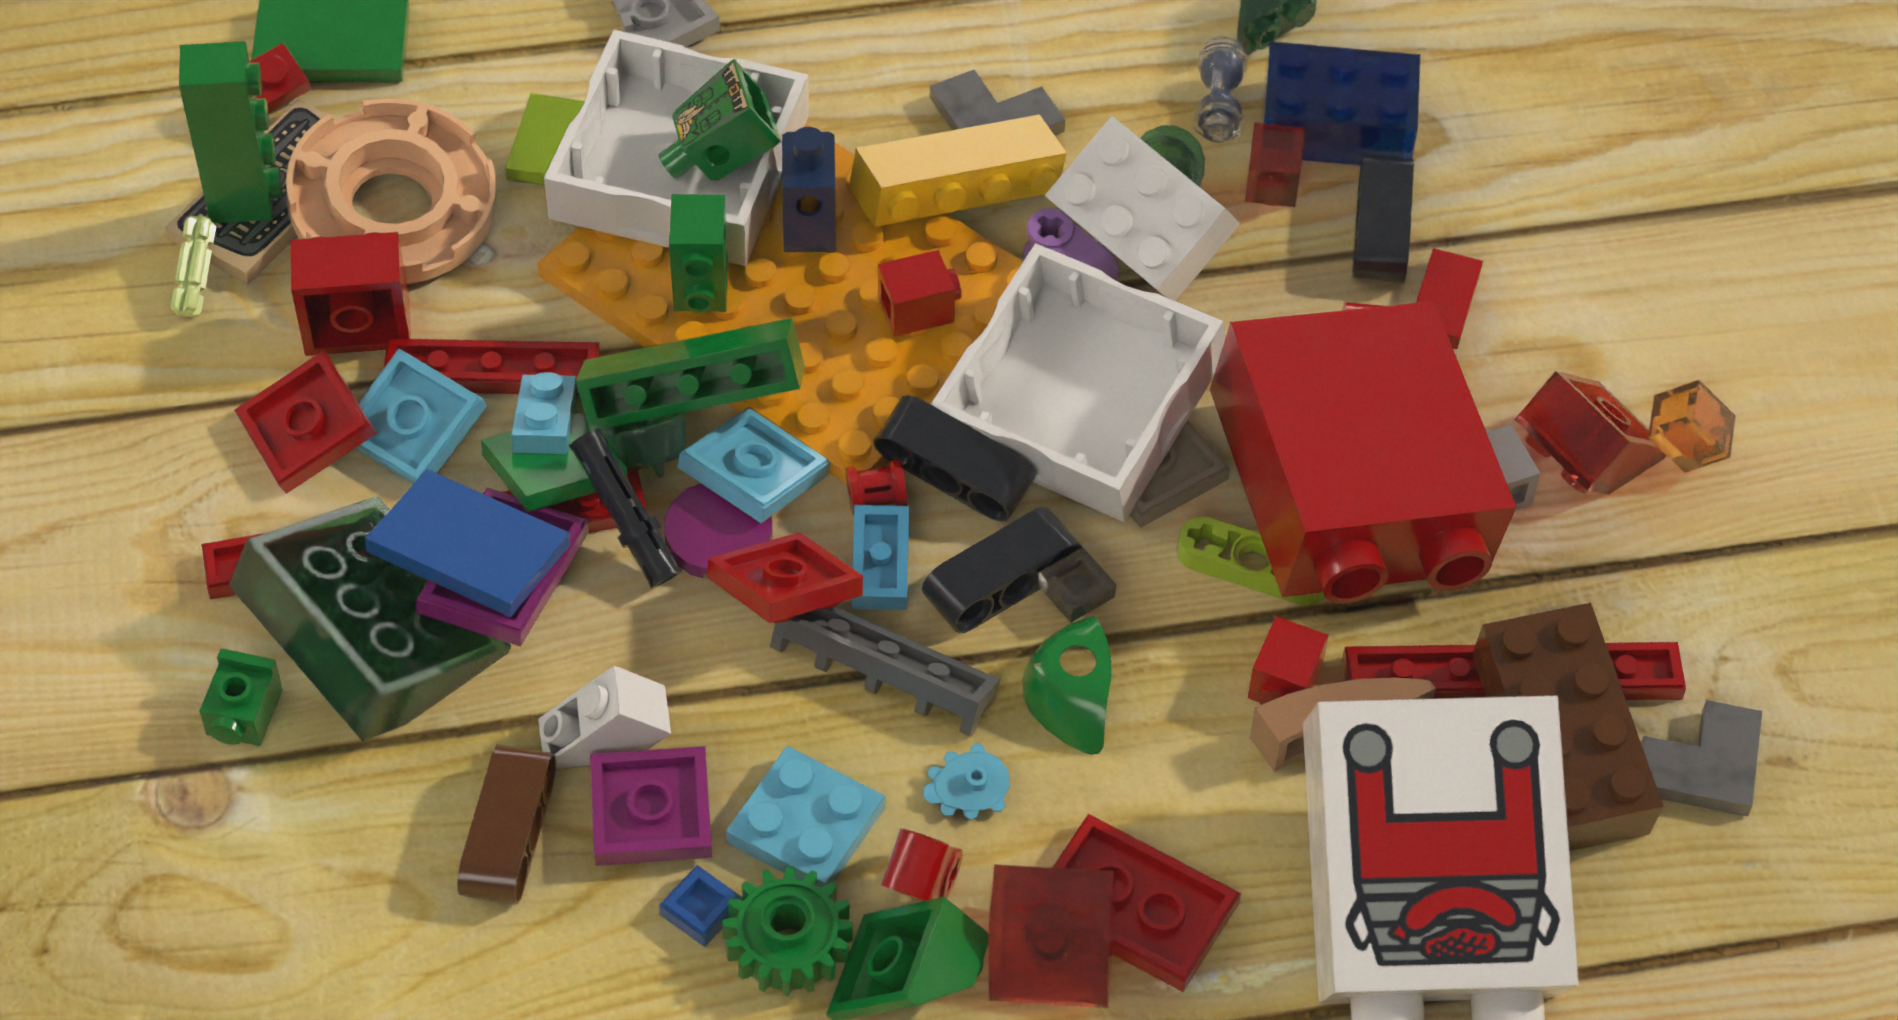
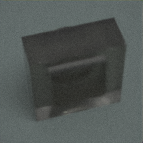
M1084 547L1040 571L1038 576V586L1070 623L1113 599L1116 593L1117 584Z

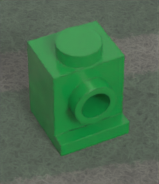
M221 648L217 656L219 664L199 710L205 733L225 744L237 745L242 742L261 746L283 691L276 661L271 658Z

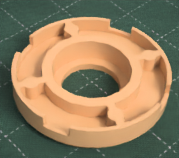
M397 98L362 101L361 111L347 114L336 120H333V116L330 113L316 122L297 143L288 163L286 174L287 207L290 221L299 239H309L318 236L361 235L371 232H398L407 284L426 281L449 272L462 264L485 240L491 228L496 207V174L492 159L487 160L483 151L475 143L476 133L460 119L438 107L418 101ZM385 174L405 175L419 182L428 192L431 200L429 212L416 220L398 224L374 222L356 213L352 203L354 194L361 184L375 176Z

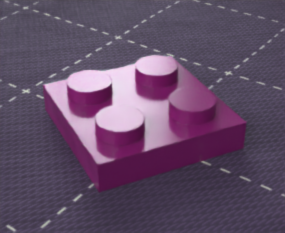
M705 746L590 754L595 866L712 858Z

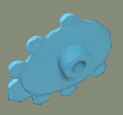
M976 743L971 746L970 752L961 755L954 751L946 752L944 760L947 764L943 768L933 766L928 769L927 775L934 781L924 786L923 797L931 805L942 804L940 806L941 813L946 817L952 816L956 809L964 810L965 818L973 820L977 818L979 810H986L990 807L994 812H1002L1004 809V797L1010 787L1009 772L998 757L985 751L983 745Z

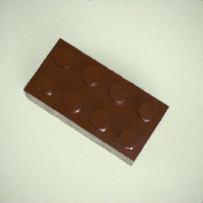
M1591 602L1482 624L1472 656L1487 698L1558 696L1569 851L1649 835L1664 806Z

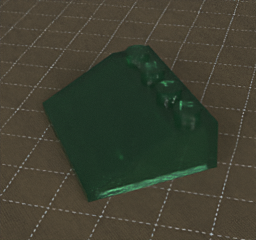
M378 496L247 539L229 585L363 742L408 724L507 655L511 649L510 643L417 613L416 599L428 580L366 552L365 538L390 511Z

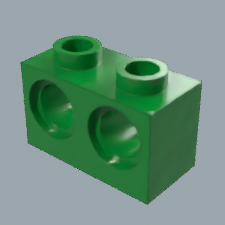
M671 194L669 254L674 311H691L694 313H705L708 311L727 312L729 261L725 195Z

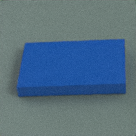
M426 469L368 534L365 542L366 552L511 617L569 548L570 533Z

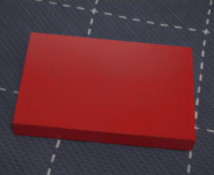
M1088 813L1031 898L1029 910L1184 992L1239 905L1241 893Z

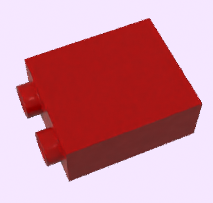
M1434 301L1230 322L1209 390L1282 597L1323 593L1328 601L1344 604L1363 600L1375 594L1384 585L1428 580L1430 586L1437 590H1457L1479 581L1489 572L1517 507Z

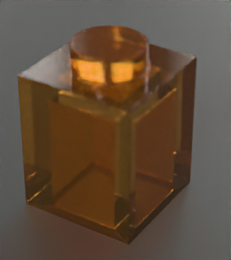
M1696 380L1654 395L1648 438L1686 473L1731 458L1736 415L1700 380Z

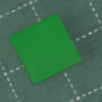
M581 412L573 414L569 444L590 431L587 420ZM512 431L481 440L482 456L527 512L596 493L585 470L569 446L567 454L512 453ZM610 448V450H611V452L613 453L615 459H617V461H618V463L620 464L621 468L623 469L625 475L627 476V467H626V465L620 460V458H619V457L615 454V452Z

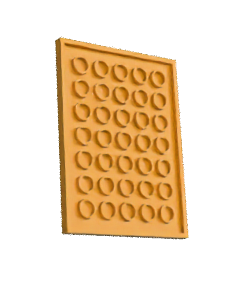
M835 142L836 252H784L781 181L747 265L743 266L730 262L728 264L727 312L708 311L705 313H694L691 311H674L669 248L579 226L542 258L537 265L539 277L644 348L793 318L805 365L800 389L728 403V405L739 412L747 407L827 458L830 462L829 473L846 484V467L854 466L857 471L885 467L890 462L876 450L873 444L874 438L902 396L910 395L929 404L932 403L966 349L973 344L988 326L996 310L999 298L1023 261L948 213L874 227L849 189L854 154ZM813 196L800 198L801 211L812 213L818 210V198ZM939 250L946 268L955 269L961 286V299L955 300L954 322L893 337L878 300V264Z

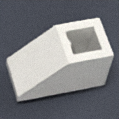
M612 666L538 718L542 751L555 753L556 769L590 765V754L648 750L671 734L665 685L617 666Z

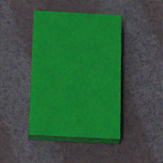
M259 0L251 60L284 43L309 82H403L410 12L409 0Z

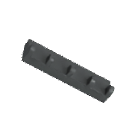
M837 607L816 609L796 615L790 621L775 623L770 648L779 652L784 651L789 640L817 652L815 668L824 672L829 670L833 660L867 675L864 689L873 694L878 693L884 682L917 697L914 712L925 717L930 712L933 704L963 717L960 732L970 737L973 736L978 727L982 712L995 699L1000 679Z

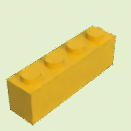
M1040 115L858 147L855 150L849 189L873 226H883L1045 195L1061 177L1067 152Z

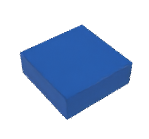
M696 865L659 904V911L663 918L703 947H706L722 930L723 920L728 919L727 903L729 899L742 900V896Z

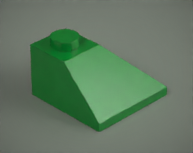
M945 897L864 914L850 949L849 959L844 965L826 1015L832 1020H842L912 1007L973 987L982 971L983 959L992 935Z

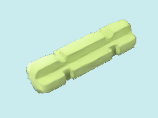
M189 216L184 223L182 237L187 238V241L182 242L180 246L174 283L179 284V287L173 289L170 304L171 310L176 315L182 317H198L202 312L204 296L200 295V291L206 289L212 250L207 248L213 244L216 226L211 222V219L204 216Z

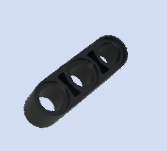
M1362 154L1357 192L1352 278L1405 283L1410 248L1414 158Z
M910 395L902 396L873 440L876 450L888 461L900 459L902 468L905 471L982 515L1000 522L1007 521L1036 477V471L1033 466L1019 454L924 400Z
M1040 507L940 564L926 577L921 590L955 632L966 633L1068 573L1082 557L1083 546L1049 508Z

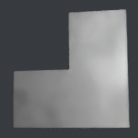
M975 69L930 86V99L951 130L1040 115L1054 136L1065 132L1066 120L1042 86L997 103Z
M1706 700L1702 710L1698 746L1643 736L1641 744L1661 799L1749 816L1753 804L1762 711Z

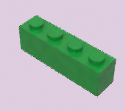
M246 41L180 45L179 88L208 216L211 222L228 223L273 220V199L282 198V178L280 167L270 166L276 163L275 142L273 133H264L263 131L269 129V115L266 98L257 99L256 96L262 94L259 63H250Z
M793 318L588 359L582 365L576 379V384L588 427L591 431L597 428L604 429L797 390L801 387L805 365Z

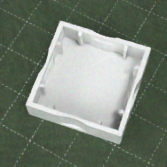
M613 30L589 81V90L585 103L579 114L569 124L544 177L548 219L669 248L671 194L725 195L728 261L746 266L782 181V134L795 132L804 127L809 117L808 74L734 58L765 92L781 142L719 181L709 180L697 166H694L681 177L675 179L667 172L658 157L659 153L678 140L672 115L682 103L733 59L709 56L688 49L683 45Z
M1035 243L999 298L996 310L988 326L973 344L966 349L931 405L1025 458L1036 471L1033 483L1125 522L1213 379L1225 341L1224 321L1157 293L1145 292L1125 286L1097 268Z

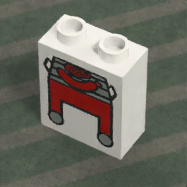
M1558 696L1318 702L1303 722L1318 1004H1351V1020H1425L1423 1001L1470 1000L1472 1020H1545L1544 998H1555L1579 986Z

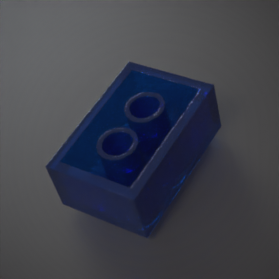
M1270 41L1264 80L1259 157L1357 166L1361 164L1363 153L1413 158L1418 132L1421 55Z

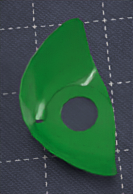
M1095 616L1072 622L1047 638L1037 648L1027 663L1022 678L1023 697L1034 718L1044 729L1065 744L1088 754H1099L1104 747L1105 717L1111 684L1112 665L1106 636ZM1070 647H1084L1094 654L1096 666L1087 675H1071L1061 667L1060 656Z

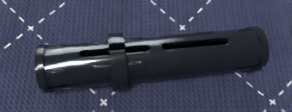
M600 428L591 430L569 444V447L582 465L596 493L615 522L621 534L618 537L620 544L623 548L628 547L649 582V586L651 589H654L679 575L682 570L670 554L658 532L661 525L655 516L650 518L645 507H643L623 469L611 452Z

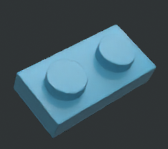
M550 372L522 375L511 435L512 453L567 454L577 396L576 376H559Z

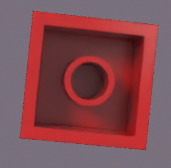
M371 232L361 235L318 236L309 239L290 240L291 292L305 356H314L323 350L327 354L386 350L387 338L411 339L410 298L398 232Z

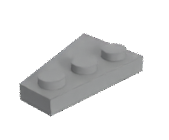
M612 0L623 32L687 47L720 31L719 16L705 0Z

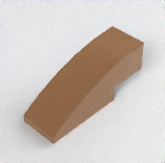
M1370 678L1335 682L1304 689L1255 707L1250 739L1275 772L1305 757L1303 722L1318 702L1433 699L1436 688L1430 680Z

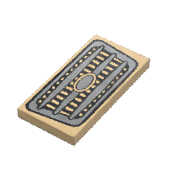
M297 99L269 126L268 130L264 131V133H273L276 163L270 166L280 167L282 198L273 199V220L214 223L216 226L214 242L207 248L212 250L211 264L249 284L290 243V240L297 236L291 224L287 207L286 174L292 152L302 136L327 114ZM203 191L165 227L169 240L180 246L182 242L187 241V238L182 237L185 220L189 216L209 218Z

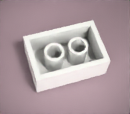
M1113 116L1107 120L1045 195L1164 297L1174 301L1179 298L1240 225L1226 208Z

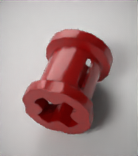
M900 459L891 460L890 465L887 467L857 471L854 466L845 468L847 492L852 515H854V505L881 506L896 504V506H907L906 484Z

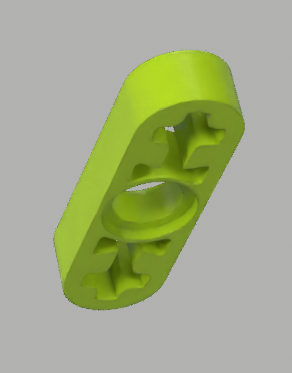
M1206 516L1191 518L1180 528L1177 555L1181 563L1191 570L1299 605H1315L1325 599L1323 593L1282 597L1271 564L1262 570H1250L1241 564L1239 558L1249 552L1260 553L1268 559L1260 533ZM1201 538L1210 541V544H1207L1204 550L1194 547L1195 544L1200 542ZM1227 545L1232 546L1230 560L1223 558Z

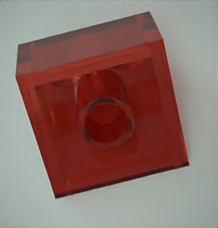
M1555 371L1514 419L1528 432L1524 437L1527 444L1546 458L1552 456L1564 468L1560 472L1562 478L1570 486L1583 494L1591 491L1609 495L1664 460L1671 452L1650 429L1599 381Z
M994 864L989 914L990 1001L1109 1007L1117 900L1113 871Z

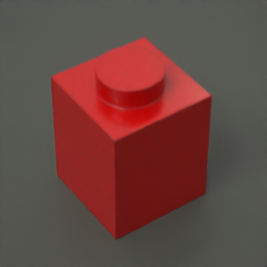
M939 250L878 264V300L893 337L954 322L955 300L961 299V286L955 269L946 268Z
M1275 616L1252 668L1248 699L1259 702L1262 705L1284 695L1314 687L1323 666L1329 635Z

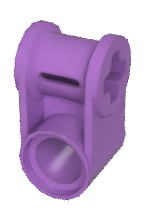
M1047 208L1035 212L1029 218L1027 225L1029 240L1024 246L1023 261L1036 243L1097 268L1112 279L1117 280L1119 277V267L1111 252L1105 246L1093 240L1067 214L1057 209Z

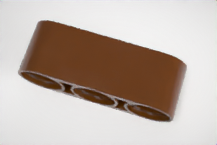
M500 744L495 746L459 866L457 881L459 895L515 905L519 904L525 889L553 789L556 772L555 753Z

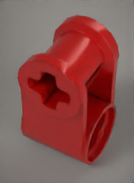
M900 828L881 885L925 901L941 897L947 898L958 876L963 851L938 839Z

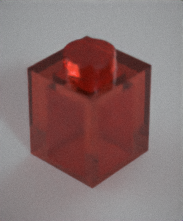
M1254 122L1245 202L1261 203L1269 206H1296L1305 128Z

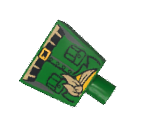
M733 59L674 111L672 118L678 140L659 153L658 157L667 172L675 179H678L691 168L697 166L709 180L719 181L772 149L781 142L765 92L741 65Z

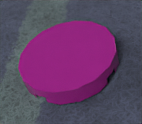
M700 483L687 488L671 502L664 517L665 545L678 566L690 575L703 578V574L707 575L709 557L772 540V516L760 523Z

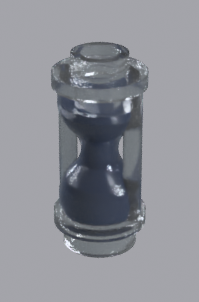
M1213 38L1205 44L1198 55L1200 78L1205 87L1211 92L1205 95L1198 105L1194 115V129L1198 135L1215 143L1233 140L1244 129V116L1241 105L1231 92L1238 88L1247 70L1248 58L1243 51L1242 45L1233 38Z

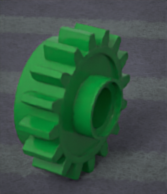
M788 866L784 872V878L775 880L769 870L762 871L763 885L758 888L748 881L741 884L743 900L730 898L727 903L728 919L723 920V940L727 941L726 957L728 961H738L739 977L744 980L752 976L758 981L760 991L765 992L771 987L781 990L783 996H789L792 990L805 988L808 993L814 991V983L822 978L832 981L835 978V962L847 963L849 959L848 943L853 941V922L849 921L850 905L848 900L837 901V885L831 882L820 889L817 887V872L811 870L804 880L795 879L793 867ZM785 929H793L798 931L797 933L792 935H782L778 933Z

